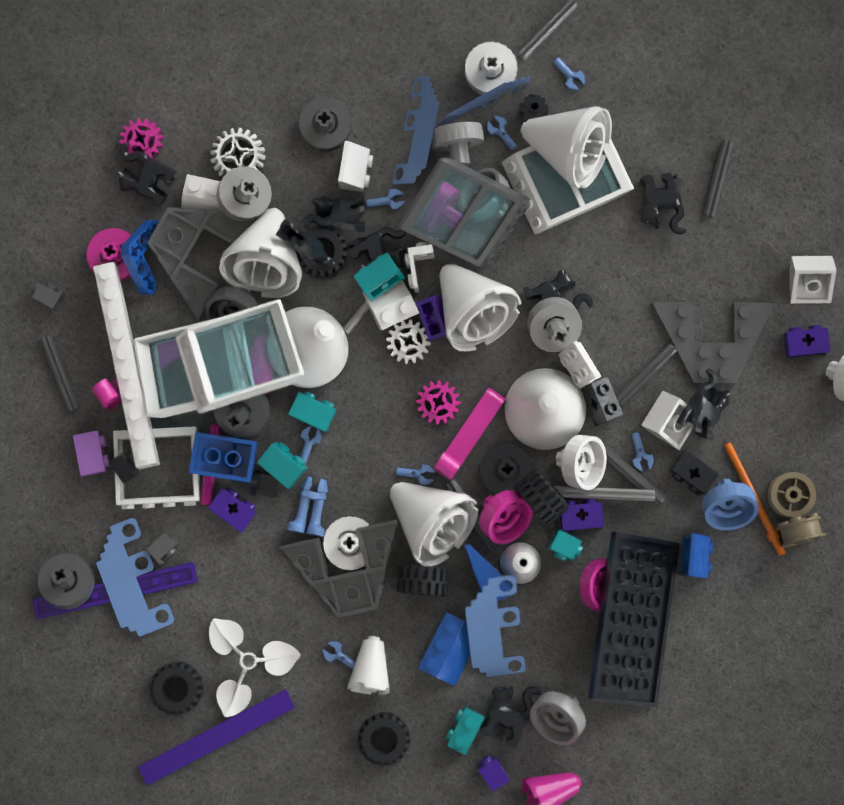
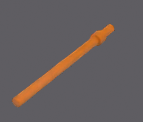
M731 442L724 445L741 482L751 487L755 493L759 507L758 516L767 532L766 537L768 541L772 542L778 556L785 554L786 552L781 547L782 544L779 540L780 535L777 530H774Z

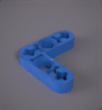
M145 220L121 247L122 259L137 290L142 295L154 294L157 287L155 278L143 255L150 247L147 242L159 223L157 220Z

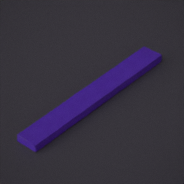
M194 562L148 572L136 577L143 595L198 582ZM104 583L94 585L89 599L74 609L56 608L45 600L44 597L32 599L36 619L111 602Z
M285 689L138 766V769L146 785H149L294 709L295 705Z

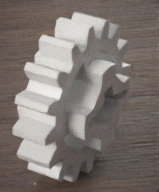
M403 320L400 327L394 324L395 331L389 330L392 338L386 339L387 342L391 343V345L387 346V349H393L391 356L397 355V362L405 359V364H408L409 360H412L415 364L417 357L423 360L422 353L428 354L425 346H430L431 343L426 341L428 337L427 334L424 335L425 328H419L420 322L412 325V320H409L408 324H405ZM404 329H411L408 333L403 334L400 332ZM418 333L422 338V344L417 342L416 336ZM411 337L414 345L409 344L408 347L405 346L403 339L408 340ZM395 340L401 344L399 351L395 346ZM408 351H418L413 355H406Z

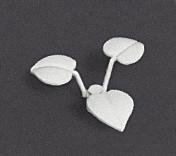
M214 618L209 628L211 646L221 655H227L233 649L241 656L239 664L243 668L237 683L234 680H226L217 689L216 698L225 717H230L245 709L251 700L250 687L241 685L247 670L253 669L257 662L265 661L267 672L275 676H281L291 670L299 659L300 653L293 646L281 641H272L263 647L262 651L265 658H256L250 652L243 653L236 647L242 643L244 637L241 626L231 620Z

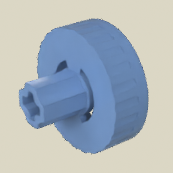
M723 479L717 482L716 487L710 490L702 500L706 522L711 527L719 530H734L744 527L755 519L759 510L753 489L743 483L731 482L730 479Z

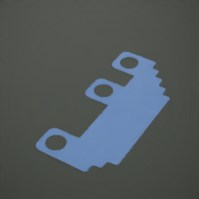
M429 76L414 79L411 97H421L419 110L407 112L404 131L414 130L408 163L396 165L393 184L414 183L416 176H419L421 170L426 168L439 107V101H436L437 95H433L434 89H431L432 83H429ZM421 81L420 91L414 93V85L416 82ZM413 114L415 116L414 123L408 127L407 119ZM399 168H403L404 173L402 178L400 180H396L395 175L397 170Z
M530 76L525 79H516L513 82H504L446 115L434 128L452 124V121L481 106V110L487 108L488 106L485 105L494 99H496L495 102L499 101L500 94L511 89V93L518 90H515V88L521 83L526 82L522 87L529 84Z
M130 518L110 526L112 533L107 535L108 543L104 544L105 552L100 554L101 561H98L96 564L120 627H128L129 631H136L138 636H143L172 624L174 617L169 605L162 604L148 610L136 579L137 576L153 570L154 565L149 553L142 551L128 557L123 545L141 536L137 521L134 518ZM126 524H132L136 529L135 534L131 537H126L122 532ZM142 556L148 560L146 569L139 570L136 568L135 561L138 557ZM161 609L166 610L169 614L168 620L164 623L158 622L155 618L157 611Z
M514 576L489 578L488 585L482 587L483 592L477 593V600H472L471 606L465 608L472 667L480 668V672L486 673L487 677L525 672L524 657L503 658L500 632L502 627L516 626L520 623L519 609L517 607L498 609L497 597L513 595L517 592L516 578ZM503 580H509L512 582L513 587L510 591L503 592L500 590L499 584ZM507 611H512L516 614V619L511 623L503 620V614ZM513 660H518L521 663V668L518 671H511L508 668V664Z

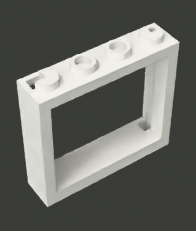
M197 427L153 429L154 438L191 437L192 449L195 432H198ZM128 430L113 431L114 458L123 451V440H130ZM115 473L116 505L122 506V509H134V505L141 504L142 508H155V504L163 503V507H175V503L184 502V506H196V502L200 501L201 498L200 475L193 474V495L125 499L124 484Z

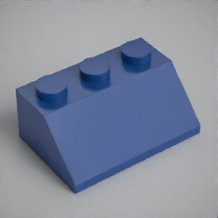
M446 612L418 668L455 686L471 655L467 622Z

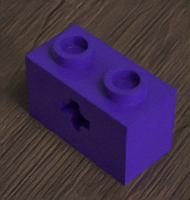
M442 295L432 296L416 302L428 340L433 341L446 337Z
M821 325L809 326V330H801V327L789 328V332L783 334L786 358L821 355L831 352L828 327L821 328ZM807 338L811 340V343L807 344L802 339Z
M222 488L208 509L243 533L257 514L254 511L255 506L247 500L244 503L237 498L239 494L231 488L228 490ZM237 503L238 513L233 512L231 514L229 506L236 505Z
M596 499L584 500V504L576 505V501H567L569 509L560 516L561 531L604 527L602 502L597 503ZM580 509H582L583 513H587V516L583 517V521H581L580 517H576V513H579Z
M487 755L479 760L478 770L492 792L510 781L495 755L492 757Z

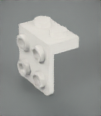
M428 242L417 243L416 247L408 248V254H405L407 269H411V274H408L410 289L414 288L415 293H419L415 261L435 258L432 244L428 245Z
M575 341L558 354L562 365L567 368L573 383L579 389L601 377L581 342Z

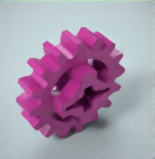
M137 118V123L135 124L130 120L131 126L127 127L124 125L123 128L126 132L120 133V136L124 138V140L119 141L120 145L123 143L128 144V154L139 149L143 150L148 157L154 159V153L160 154L157 149L163 148V144L159 142L164 140L163 135H159L162 132L161 129L156 128L155 122L149 124L147 118L144 122ZM139 128H146L148 130L143 131L139 130ZM133 132L132 139L129 140V137H130L131 133ZM137 134L144 139L145 147L139 142ZM155 139L154 145L150 149L151 141Z
M438 380L437 385H434L430 381L429 388L425 385L423 386L424 393L418 392V395L422 398L416 400L417 404H421V407L417 410L418 412H424L422 418L429 417L428 423L436 420V425H439L440 420H443L446 424L448 417L452 420L454 419L453 412H459L455 406L461 404L460 401H456V398L460 395L459 393H453L455 387L448 388L449 382L441 385V381ZM440 389L437 394L432 395L429 393L432 390ZM447 393L452 398V404L447 402L445 397ZM443 394L442 403L444 405H439L436 411H434L435 402L433 400H437ZM425 401L430 403V413L425 407ZM442 410L448 411L445 415L437 416L438 412Z

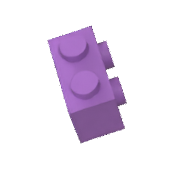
M100 431L73 435L80 476L86 477L108 472L107 467H110L108 464L110 460L109 456L105 455L104 447H106L105 436L101 435Z

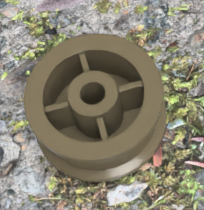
M788 472L777 476L770 483L767 499L775 513L782 517L794 518L803 516L812 509L816 501V489L813 482L804 474ZM790 492L794 493V498L790 497Z
M813 513L805 516L806 518L798 516L777 524L778 528L776 530L781 532L784 542L781 547H791L825 537L826 533H822L819 524L821 516H818V513Z

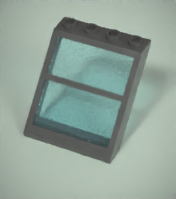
M440 158L398 227L479 267L486 266L495 260L497 250L504 246L507 241V235L516 228V221L527 211V204L531 199L451 158Z

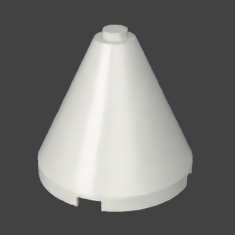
M597 106L527 120L521 127V134L571 186L586 188L594 181L606 158V155L601 153L604 142L610 144L611 116L608 110Z
M267 209L223 252L219 270L222 277L231 286L247 289L248 292L250 290L262 292L261 297L264 298L285 297L294 293L299 288L302 271L295 249L275 235L280 228V224L285 219L284 214L279 209Z
M447 264L442 267L439 274L446 335L451 345L459 351L476 350L474 345L484 342L487 346L501 337L512 326L520 313L517 306L518 304L521 305V299L517 293L506 285L456 264Z
M306 306L287 311L285 315L305 374L292 385L302 388H315L329 383L342 371L347 361L348 340L344 329L331 314L319 308ZM269 332L267 354L270 363L279 376L285 377L271 332Z
M542 368L525 373L513 383L506 396L504 414L509 429L521 443L538 450H552L566 445L571 438L580 432L586 417V403L581 389L573 383L570 376L558 370Z
M405 482L394 484L390 490L391 501L415 560L422 566L433 567L447 560L449 556L446 553L454 546L457 549L462 546L477 521L479 510L475 507L477 502L469 495Z

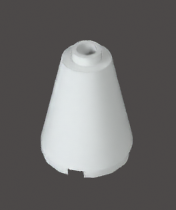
M521 542L514 543L508 546L502 553L500 567L504 576H514L516 583L523 584L532 581L538 575L541 568V558L533 546ZM521 559L526 560L527 564L525 567L520 566L519 561Z
M368 636V639L363 640L347 689L362 694H371V692L379 691L378 695L389 693L384 642L380 641L379 637Z

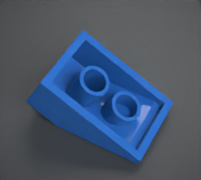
M195 432L189 473L251 483L259 443Z
M699 534L683 535L680 576L707 578V575L711 574L712 563L709 562V554L713 553L711 537Z
M467 544L464 547L482 593V587L488 585L489 578L503 576L470 544ZM503 580L499 584V588L503 592H508L512 589L509 580ZM510 595L497 597V601L507 598Z

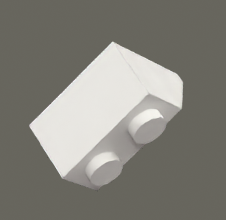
M345 141L338 179L340 189L364 192V187L369 186L370 175H367V169L372 167L373 162L370 149Z
M187 174L182 193L181 208L221 210L216 197L220 181Z
M792 256L789 270L790 303H831L836 276L833 257Z
M403 281L373 301L363 292L379 330H384L419 313Z
M665 391L661 392L642 423V426L651 434L677 450L681 449L694 425L687 422L686 426L683 427L677 423L687 404L680 398Z

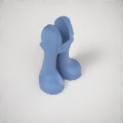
M307 476L301 485L302 490L299 493L301 496L296 518L287 524L286 530L305 533L310 500H313L312 514L306 534L324 537L325 529L321 527V513L324 500H326V493H328L327 481L320 479L317 488L318 492H312L310 490L313 477Z

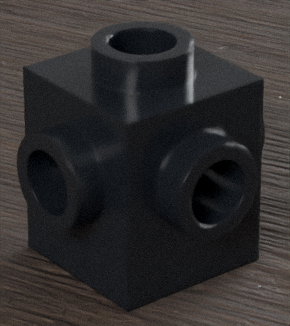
M530 94L529 97H525L524 103H520L519 115H523L522 125L529 119L548 116L549 105L545 104V98H541L537 94Z

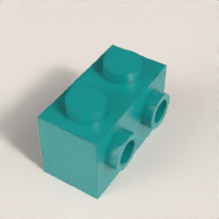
M388 253L378 256L373 263L361 268L354 275L359 286L371 301L405 279Z
M307 391L304 394L298 392L288 415L327 433L337 412L333 408L334 404L323 400L321 403L315 400V395Z
M275 442L269 446L257 463L289 489L295 486L308 467L304 465L305 461L302 458L292 455L289 452L290 449L284 443Z
M557 530L548 550L554 552V557L563 562L567 561V559L573 560V558H578L583 547L580 546L582 541L561 530Z
M466 706L464 710L459 709L455 717L457 724L454 729H449L445 738L448 740L447 746L466 755L484 716Z

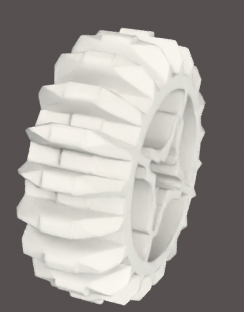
M231 128L230 135L224 131L223 135L225 138L222 139L217 136L219 144H212L217 150L210 151V154L215 156L211 159V162L216 164L214 166L215 171L220 170V177L231 170L223 164L225 161L234 162L237 167H244V161L254 155L248 167L258 170L256 166L260 168L264 166L260 162L265 160V155L261 154L265 152L264 147H259L262 141H255L257 135L253 134L250 136V130H246L243 134L242 128L238 129V133H235L234 129ZM238 140L249 143L253 149L240 147ZM231 142V150L222 155L225 146ZM236 147H237L238 151L240 152V154H243V155H240L241 158H239L240 164H239L238 160L236 159V157L233 156V155H235Z

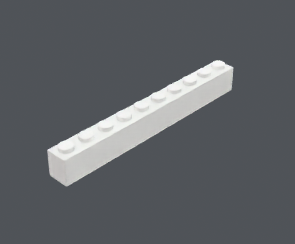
M114 262L93 266L135 465L138 469L160 465L151 420L145 414L133 336L118 266Z

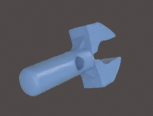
M560 58L554 60L555 66L567 77L565 86L570 90L578 91L579 88L573 83V78L578 79L584 85V74L580 70L572 72Z
M494 116V119L499 123V129L494 128L488 121V133L491 136L493 134L499 135L511 151L514 150L517 145L505 131L506 120L503 117Z
M390 189L387 197L366 200V207L388 205L392 207V211L398 210L403 206L404 201L394 202L392 199L395 196H403V193L397 189Z
M311 426L304 429L300 436L305 441L300 455L305 464L312 446L316 443L320 444L322 439L321 433L317 429L315 438L309 441L308 433L311 430Z
M638 432L633 433L632 439L637 453L636 458L632 460L633 466L639 471H643L640 465L641 457H643L647 461L648 469H650L654 462L653 455H648L644 452L640 434Z
M422 464V468L419 470L399 467L396 469V475L417 478L420 481V485L426 486L434 481L421 476L425 472L435 473L429 465Z
M336 641L328 642L329 645L335 648L337 654H329V652L323 649L325 659L329 662L338 659L353 670L356 662L342 653V644Z

